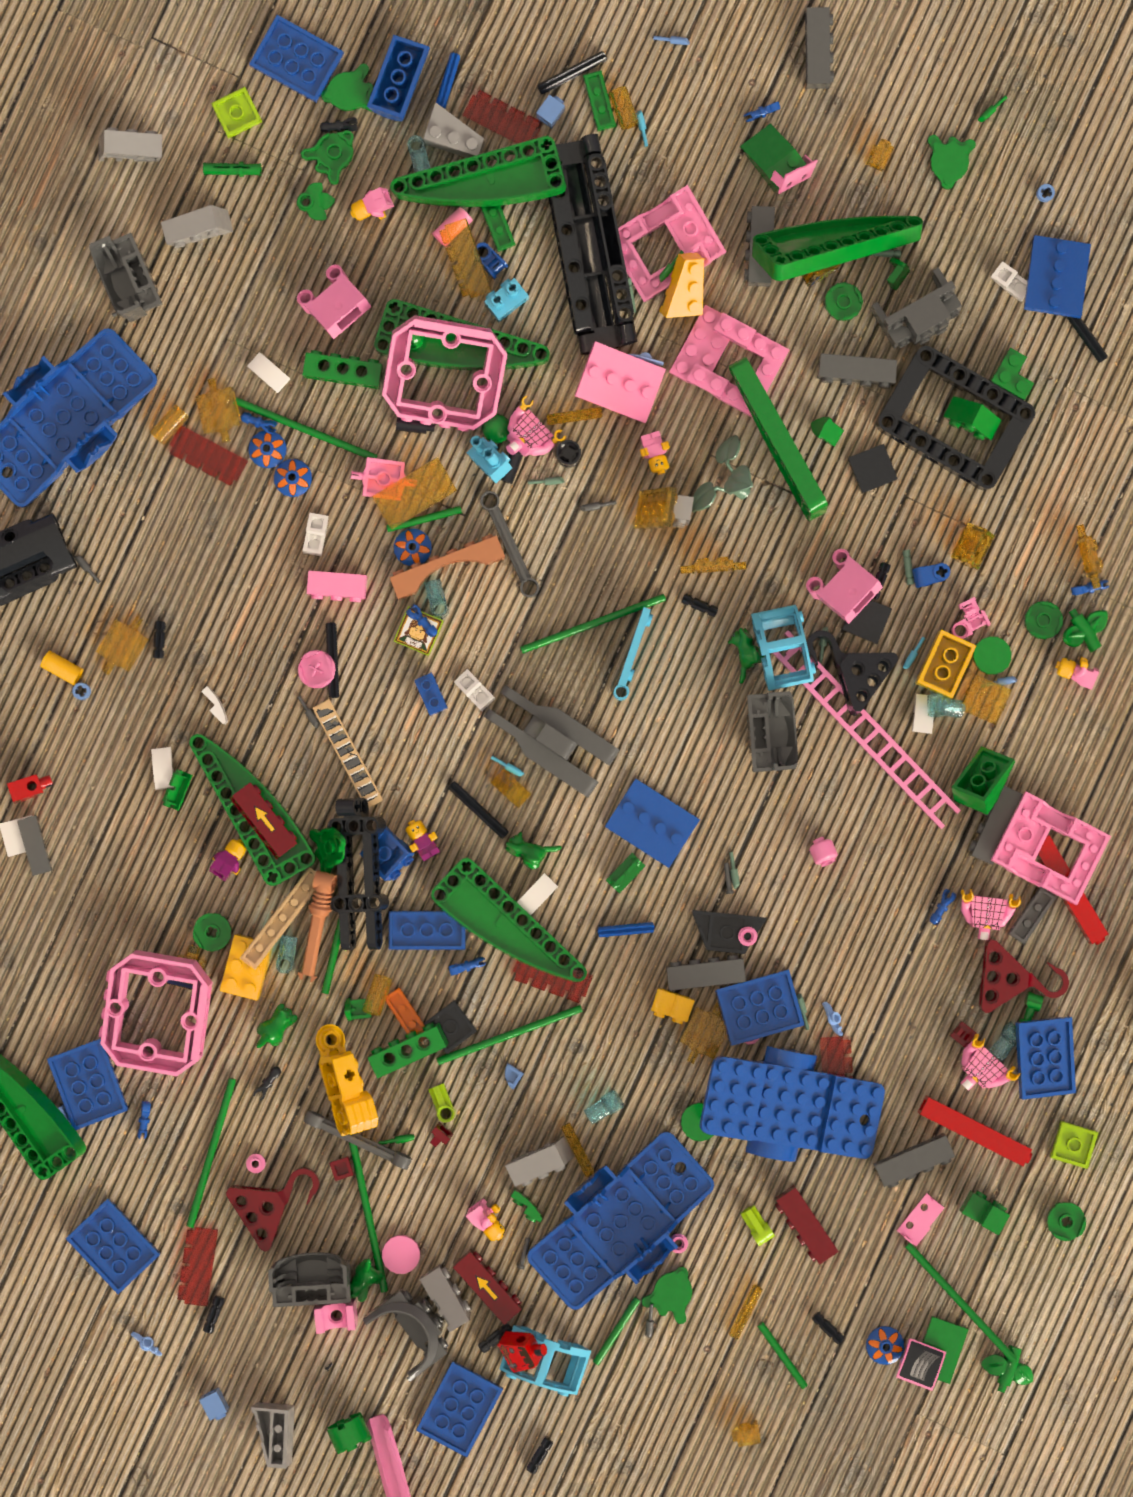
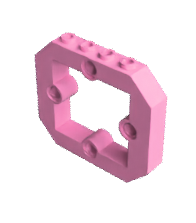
M414 315L392 331L382 396L395 414L403 421L412 422V420H418L424 425L435 423L439 424L442 428L453 426L465 432H468L469 429L475 430L497 413L507 352L490 328ZM453 333L456 335V338L453 341L446 340V335ZM413 334L441 339L443 345L449 349L456 348L460 343L487 347L483 370L476 371L472 376L473 387L479 392L476 411L445 406L441 401L427 403L401 398L404 380L411 379L416 373L415 363L409 358ZM404 364H408L411 366V370L403 372L401 367ZM484 377L487 379V382L484 385H478L477 380ZM439 408L443 412L441 415L435 416L432 414V411Z
M135 950L108 970L106 975L108 989L104 992L106 1005L101 1013V1019L104 1020L103 1026L99 1030V1037L101 1038L100 1044L117 1066L178 1076L201 1059L204 1050L213 982L197 960ZM156 972H161L163 979H159L156 976ZM129 973L148 976L149 983L155 987L163 986L168 980L193 984L190 1009L181 1017V1025L187 1030L184 1053L161 1049L160 1042L155 1038H149L141 1045L120 1042L124 1012L129 1007V1001L126 998ZM114 1002L121 1006V1010L114 1007ZM188 1016H194L196 1023H192ZM146 1046H150L154 1053H149L146 1050Z

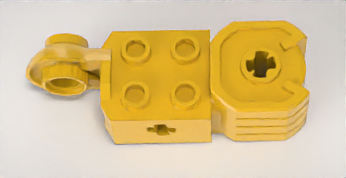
M333 1024L322 1026L315 1038L316 1046L320 1053L318 1064L328 1100L332 1105V1113L337 1130L341 1136L377 1127L378 1115L373 1098L368 1091H363L364 1084L358 1073V1062L353 1053L345 1049V1035L343 1031ZM327 1036L331 1038L330 1045L326 1042Z

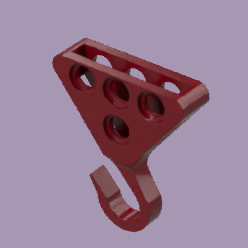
M986 940L979 1009L985 1013H990L1029 987L1036 988L1050 998L1060 997L1068 989V976L1062 969L1056 968L1046 961V964L1061 978L1060 988L1056 991H1048L1032 973L1028 972L996 940ZM992 952L998 954V959L995 962L989 960V955ZM990 971L996 973V978L993 981H988L987 974ZM1009 973L1015 975V980L1012 983L1006 981V976ZM992 990L994 992L993 999L986 1000V992Z
M307 1167L296 1169L290 1175L285 1188L281 1190L232 1185L227 1190V1198L262 1251L270 1250L273 1245L296 1177L305 1174L312 1179L313 1187L310 1190L307 1205L312 1196L317 1192L320 1182L314 1170ZM238 1196L245 1197V1205L238 1204ZM270 1202L273 1205V1210H265L263 1203ZM247 1213H255L257 1216L256 1221H250L247 1218ZM260 1228L265 1229L267 1236L260 1237L257 1230Z

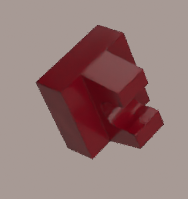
M960 1021L949 1036L965 1048L977 1033Z
M438 1122L431 1131L435 1136L430 1143L434 1147L440 1142L446 1145L452 1138L453 1133Z
M348 1156L329 1163L335 1181L354 1175Z

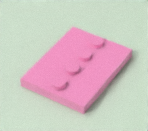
M595 341L574 396L646 423L666 369Z

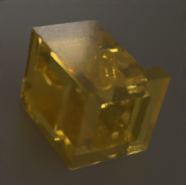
M881 139L878 146L874 144L865 164L883 172L894 147L891 146L889 141Z
M753 1420V1424L748 1422L738 1425L739 1427H735V1430H731L733 1442L737 1441L738 1447L761 1443L757 1420Z

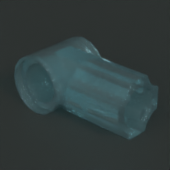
M417 135L410 137L407 146L414 172L430 169L424 140ZM415 141L422 144L418 150L411 148L412 143Z
M441 579L424 583L432 614L438 619L445 618L449 613V607L446 602ZM437 605H444L445 610L443 613L437 614L435 613V607Z
M938 693L927 696L928 716H950L956 718L963 716L965 704L961 700L944 698L943 694Z
M281 936L278 960L276 962V969L280 973H290L294 970L298 937ZM284 959L290 962V968L286 971L281 968V962Z
M1011 1021L1006 1024L1000 1033L1001 1036L989 1050L991 1054L1002 1062L1012 1049L1017 1046L1016 1025Z
M613 1089L603 1095L599 1101L586 1108L584 1112L593 1125L607 1115L616 1113L625 1105L616 1090Z

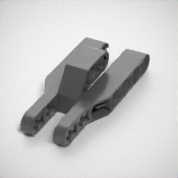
M504 685L500 693L534 716L524 731L488 709L484 717L515 737L526 757L589 798L599 782L568 762V758L578 745L610 766L620 750L560 709L535 705L513 689Z

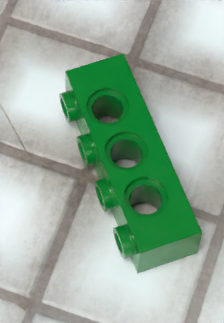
M311 350V353L306 352L302 374L304 378L380 390L383 365L379 364L378 360L368 359V362L360 361V358L355 356H349V359L341 358L340 354L330 353V356L322 355L323 352ZM322 362L329 363V368L325 371L319 369ZM341 365L348 366V371L344 374L338 372V368ZM359 368H366L367 374L361 377L357 375V371Z
M433 1022L423 1026V1030L420 1032L411 1031L405 1035L406 1038L400 1041L396 1038L388 1042L389 1046L385 1048L379 1046L371 1050L372 1054L368 1056V1060L377 1079L446 1048L449 1043L440 1024L434 1025ZM420 1038H428L429 1044L423 1045L420 1042ZM403 1045H409L412 1048V1052L406 1053L403 1050ZM386 1053H392L395 1060L389 1061L386 1058Z

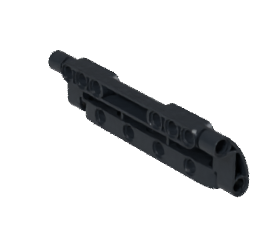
M589 134L583 136L580 141L556 144L566 181V190L563 192V197L553 196L548 197L573 330L578 338L581 355H589L595 341L613 349L636 343L638 340L633 319L634 309L606 163L602 156L598 134ZM591 162H598L600 167L594 168ZM550 163L548 165V168H555L557 163ZM583 164H585V169H586V174H587V179H588V185H589V190H590V195H591V200H592V206H591V201H590V196H589V191H588V185H587V180H586V175H585V170H584V165H583ZM600 180L603 183V186H596L594 181ZM554 181L552 186H559L561 184V181ZM598 199H604L607 205H600ZM561 229H569L570 235L563 234ZM569 265L576 266L577 272H571ZM614 273L619 274L620 277H621V280H620V281L614 280L613 277H612V274H614ZM605 276H606V279H607V284H608V289H609V295H610V300H611V305H612V310H613V316H612V311H611V306H610V301H609V296H608V290H607V285H606ZM617 292L623 293L624 296H625V299H624V300L618 299L617 296H616V293H617ZM576 303H582L585 309L579 310L576 307ZM620 311H625L628 314V318H622Z
M53 513L35 521L31 519L22 521L0 531V577L47 556V558L0 579V606L55 582L59 574H64L77 568V563L67 548L61 528Z

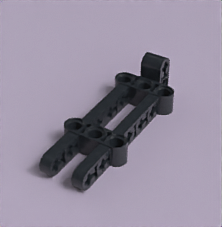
M366 798L337 799L335 804L336 813L338 816H344V818L331 819L328 822L327 828L334 827L338 830L337 825L340 823L341 830L339 832L346 840L344 859L337 865L338 895L334 896L330 903L332 910L339 913L341 948L344 951L355 949V912H365L368 949L380 950L383 943L381 911L388 908L389 898L387 895L382 894L380 889L378 834L385 830L386 822L379 816L369 817ZM356 821L358 822V825H359L358 830L355 829V823H356ZM373 821L376 822V829H375V830H374L373 827H372ZM352 835H362L365 894H354ZM376 898H378L380 902L378 907L375 903ZM341 899L344 901V907H343V908H342V906H341V904H340ZM359 899L362 901L361 907L358 905Z

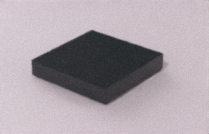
M884 444L848 458L861 494L898 480Z
M871 600L849 624L846 621L844 622L842 630L878 644L892 608Z
M455 1000L424 1022V1025L432 1022L434 1025L440 1024L449 1043L446 1048H443L446 1054L477 1032L475 1026Z

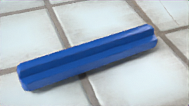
M450 53L436 103L444 109L446 108L460 61V55L457 53Z
M653 922L598 927L599 937L654 932Z

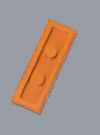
M400 987L384 997L387 1005L406 1033L414 1030L417 1033L423 1030L424 1023ZM421 1037L420 1042L424 1041L427 1038Z

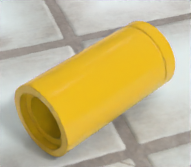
M50 650L46 653L40 664L41 668L72 685L77 684L84 670Z

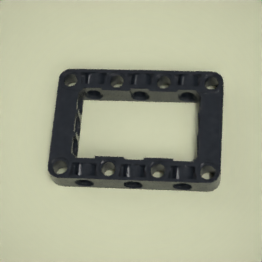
M922 346L915 353L879 415L876 427L881 433L974 487L987 491L996 485L1032 423L1036 412L1031 404L936 349L930 346ZM922 352L929 354L930 359L928 361L921 359L920 354ZM931 371L937 374L948 384L961 391L968 392L993 410L997 409L1009 416L1010 422L1000 435L998 443L990 452L991 455L984 466L901 418L927 372ZM954 372H960L963 375L962 380H956ZM987 391H993L996 394V398L993 400L989 399ZM1021 410H1026L1029 413L1028 419L1021 417ZM888 418L891 421V426H883L882 419ZM917 437L922 438L924 446L916 445L915 439ZM953 456L957 459L958 463L956 466L949 464V457ZM982 476L990 478V485H985L982 482Z

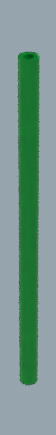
M238 397L234 400V404L361 457L376 459L378 457L377 454Z
M664 594L655 596L520 647L521 651L524 654L640 611L644 607L648 608L666 601Z
M581 1005L436 1058L439 1065L581 1013L583 1012Z
M234 1078L228 1079L187 1221L186 1226L194 1228L236 1083Z
M349 1142L376 1270L383 1272V1280L379 1283L381 1293L389 1290L358 1147Z
M909 1242L905 1246L909 1253L1010 1362H1014L1017 1359L1014 1353Z

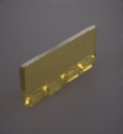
M464 218L444 225L445 229L439 232L444 244L451 243L450 246L445 247L450 262H458V264L452 265L457 281L464 279V282L458 284L462 296L469 295L470 298L492 292L467 219Z

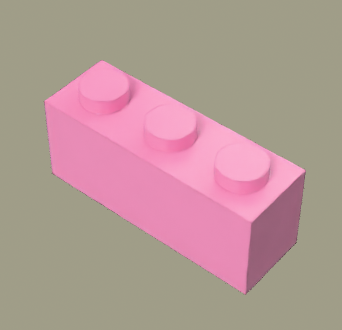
M308 571L307 594L311 595V599L322 600L323 596L330 597V600L342 601V598H350V602H361V599H366V575Z

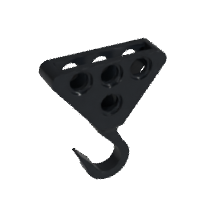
M824 630L812 633L806 641L812 662L817 667L818 660L813 648L814 640L818 638L825 639L831 649L834 667L837 670L848 711L853 716L858 715L897 663V654H846L841 652L835 637L831 633ZM878 664L884 665L886 671L879 670ZM852 668H857L860 675L853 674ZM867 679H872L875 682V686H870ZM862 694L865 701H859L856 695Z

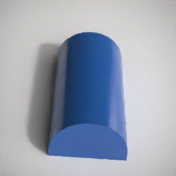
M393 35L367 104L371 111L394 121L404 120L430 47Z

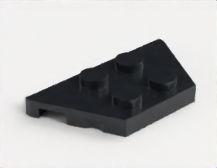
M692 910L705 948L710 951L745 954L750 946L740 943L738 939L739 931L743 927H752L758 934L766 921V917ZM745 933L744 938L746 940H749L751 938V934Z

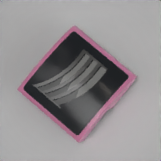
M908 1339L896 1378L932 1391L939 1376L946 1352L914 1339Z

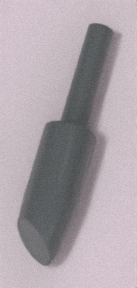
M616 501L594 502L580 506V510L583 512L600 509V507L616 505L617 503Z
M74 556L81 568L88 572L99 584L101 581L92 572L91 566L82 556Z
M301 695L297 698L304 707L309 721L315 728H318L319 721L315 714L307 707Z
M652 1303L649 1307V1318L646 1320L645 1336L650 1339L654 1326V1320L652 1319L654 1304Z

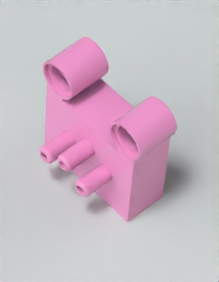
M336 264L331 265L326 271V276L332 284L319 296L315 297L307 289L300 291L297 295V301L307 314H311L333 339L371 308L366 298L349 281L343 269Z
M838 549L833 553L832 559L840 571L826 586L819 577H811L806 583V588L814 599L821 600L849 624L883 587L878 579L851 558L847 550ZM842 558H846L844 562L839 563ZM820 586L818 590L813 591L814 587Z

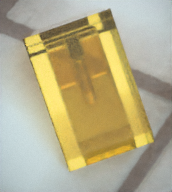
M502 769L490 782L518 808L531 795L505 769Z

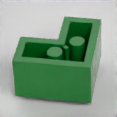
M1012 348L1006 352L990 380L1022 400L1026 399L1034 385L1033 382L1018 374L1027 357Z
M953 396L943 416L952 427L957 429L963 427L964 430L974 433L973 437L981 441L984 439L992 441L1002 421L984 405Z
M970 1190L959 1211L978 1222L984 1228L999 1235L1010 1217L1006 1212L1007 1208L996 1200L990 1202L986 1199L987 1195L978 1190L976 1193Z

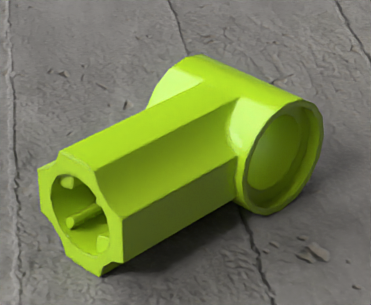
M443 1083L428 1089L436 1108L438 1119L445 1123L453 1120L456 1110L452 1105L445 1084ZM443 1108L450 1109V1118L442 1116Z
M755 1205L749 1206L740 1213L750 1228V1233L758 1246L775 1237L770 1226L763 1220Z

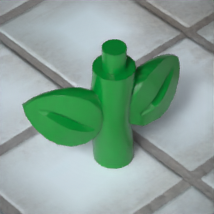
M1075 608L1071 610L1069 614L1072 617L1070 621L1073 626H1069L1064 631L1062 638L1064 643L1070 647H1078L1085 641L1090 653L1100 648L1102 645L1096 633L1103 631L1105 628L1108 612L1105 610L1094 611L1088 614L1085 619L1083 614H1078Z
M1009 1345L1008 1348L1017 1357L1014 1362L1011 1363L1007 1357L1005 1358L999 1354L990 1355L981 1362L985 1371L993 1376H999L997 1380L999 1383L998 1391L1005 1393L1007 1386L1010 1387L1012 1380L1019 1385H1027L1033 1382L1031 1368L1027 1364L1019 1363L1022 1349Z

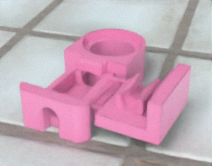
M975 597L958 605L960 610L963 609L965 619L952 626V635L964 639L972 635V631L985 624L987 627L990 626V621L985 611L981 610L979 613L980 609L975 601ZM958 625H962L966 630L963 636H958L955 633V628Z

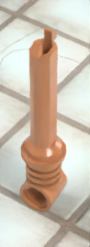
M318 870L313 879V889L315 890L313 895L315 896L312 897L313 900L308 905L312 917L302 971L298 972L300 980L303 979L304 975L311 976L310 982L317 978L314 974L325 917L332 912L330 898H332L331 893L334 892L337 885V875Z

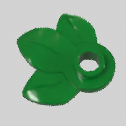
M320 182L310 184L306 192L301 193L297 198L298 208L301 211L307 212L311 219L317 221L327 219L325 210L330 208L335 202V199L330 194L322 192L323 185ZM306 199L310 201V204L307 206L303 205V201Z

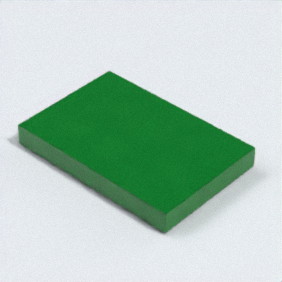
M931 1316L922 1343L946 1352L937 1380L950 1384L969 1329Z

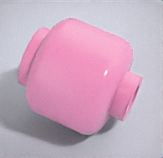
M820 837L813 841L814 844L810 847L809 851L815 864L824 867L836 861L835 858L838 853L832 840H824V837Z

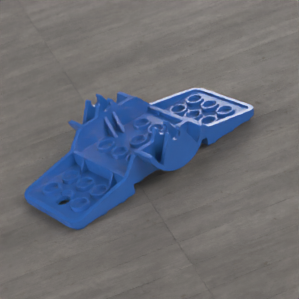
M109 328L103 329L69 359L55 367L45 356H42L38 365L25 369L24 374L16 378L13 389L3 393L13 406L5 419L0 423V489L18 507L23 508L30 505L64 473L63 470L69 465L77 473L99 459L117 438L118 434L110 426L125 416L157 385L158 380L155 373L114 330ZM6 467H10L13 470V474L9 478H5L2 475L3 469Z
M767 1046L764 1061L718 1056L711 1065L700 1119V1129L710 1135L747 1140L745 1152L775 1160L795 1162L799 1148L867 1159L874 1150L885 1089L876 1082L815 1070L817 1054L812 1055L793 1049H778ZM866 1114L868 1122L865 1125H861L860 1117Z
M662 1132L627 1162L618 1173L614 1174L605 1165L585 1180L564 1202L572 1214L563 1219L528 1251V1261L569 1308L578 1310L625 1273L635 1284H638L644 1275L653 1272L659 1264L661 1265L668 1254L678 1248L676 1243L669 1237V1234L685 1216L712 1192L714 1181L671 1132ZM678 1162H683L686 1165V1169L682 1173L675 1170V1165Z

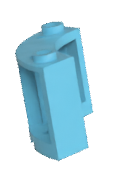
M796 605L751 614L757 644L760 647L761 655L764 656L761 658L768 691L813 682V674L816 673L814 662H810L802 622H804L802 611H798ZM795 624L798 636L772 642L766 641L764 630ZM801 647L805 670L774 676L769 653Z
M514 1325L512 1332L533 1334L538 1344H545L547 1346V1354L542 1356L539 1361L535 1375L525 1371L513 1373L504 1356L499 1369L505 1372L508 1378H518L543 1388L558 1391V1394L567 1397L569 1394L577 1395L591 1350L577 1343L563 1340L555 1342L546 1339L547 1335L529 1327ZM555 1351L572 1355L563 1383L546 1379Z

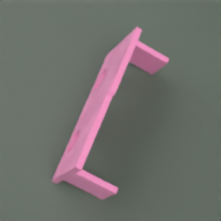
M804 155L803 160L807 165L787 173L784 178L774 171L770 180L779 187L778 194L810 178L818 160L812 161L807 155Z
M926 1193L896 1231L911 1244L917 1246L931 1229V1224L943 1211L944 1207ZM924 1203L928 1206L926 1211H922L920 1208ZM909 1221L913 1223L911 1229L906 1227V1223Z

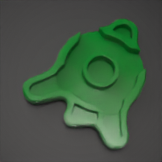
M363 63L355 71L343 72L334 76L328 87L322 92L323 101L332 104L341 111H353L362 108L373 112L367 107L373 91V85L371 83H364L369 73L368 65Z
M349 130L331 134L327 133L318 140L315 146L303 149L301 157L306 161L316 160V172L326 174L329 182L332 185H337L342 170L352 161L354 135Z
M931 135L927 140L932 150L930 168L940 181L941 187L949 190L953 187L954 183L966 174L969 166V154L975 148L976 143L972 139L960 142L955 137H950L947 144H943L936 135Z
M334 827L324 828L321 831L312 829L309 832V836L317 844L315 855L320 861V871L330 873L332 868L340 864L344 859L346 840Z
M680 1266L670 1273L661 1275L655 1283L653 1291L643 1297L642 1305L649 1308L651 1303L654 1304L653 1307L658 1310L661 1316H665L668 1311H672L676 1322L684 1324L686 1322L685 1308L692 1297V1286L688 1279V1270Z

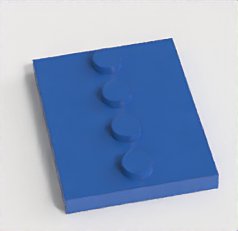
M276 15L249 66L317 103L343 57L344 51Z
M1034 235L1023 310L1081 318L1091 244Z
M635 778L604 827L670 868L700 819Z
M789 970L715 990L730 1046L804 1026Z
M1066 1016L1015 1022L1018 1074L1021 1073L1018 1077L1019 1098L1025 1100L1076 1093L1072 1017Z
M101 1038L47 1059L69 1120L75 1130L129 1110L110 1057L100 1044Z
M110 1198L104 1201L65 1238L117 1294L123 1291L161 1254Z
M452 1360L416 1431L468 1457L502 1393L503 1387Z

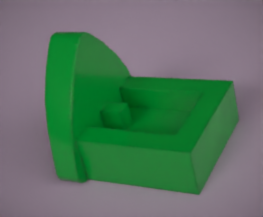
M892 257L889 263L895 269L887 281L889 286L897 291L910 273V269L907 264Z
M822 417L811 423L814 435L835 447L844 432L842 428L832 422L830 417Z
M347 998L345 1002V1016L347 1020L371 1018L370 998L354 1000Z

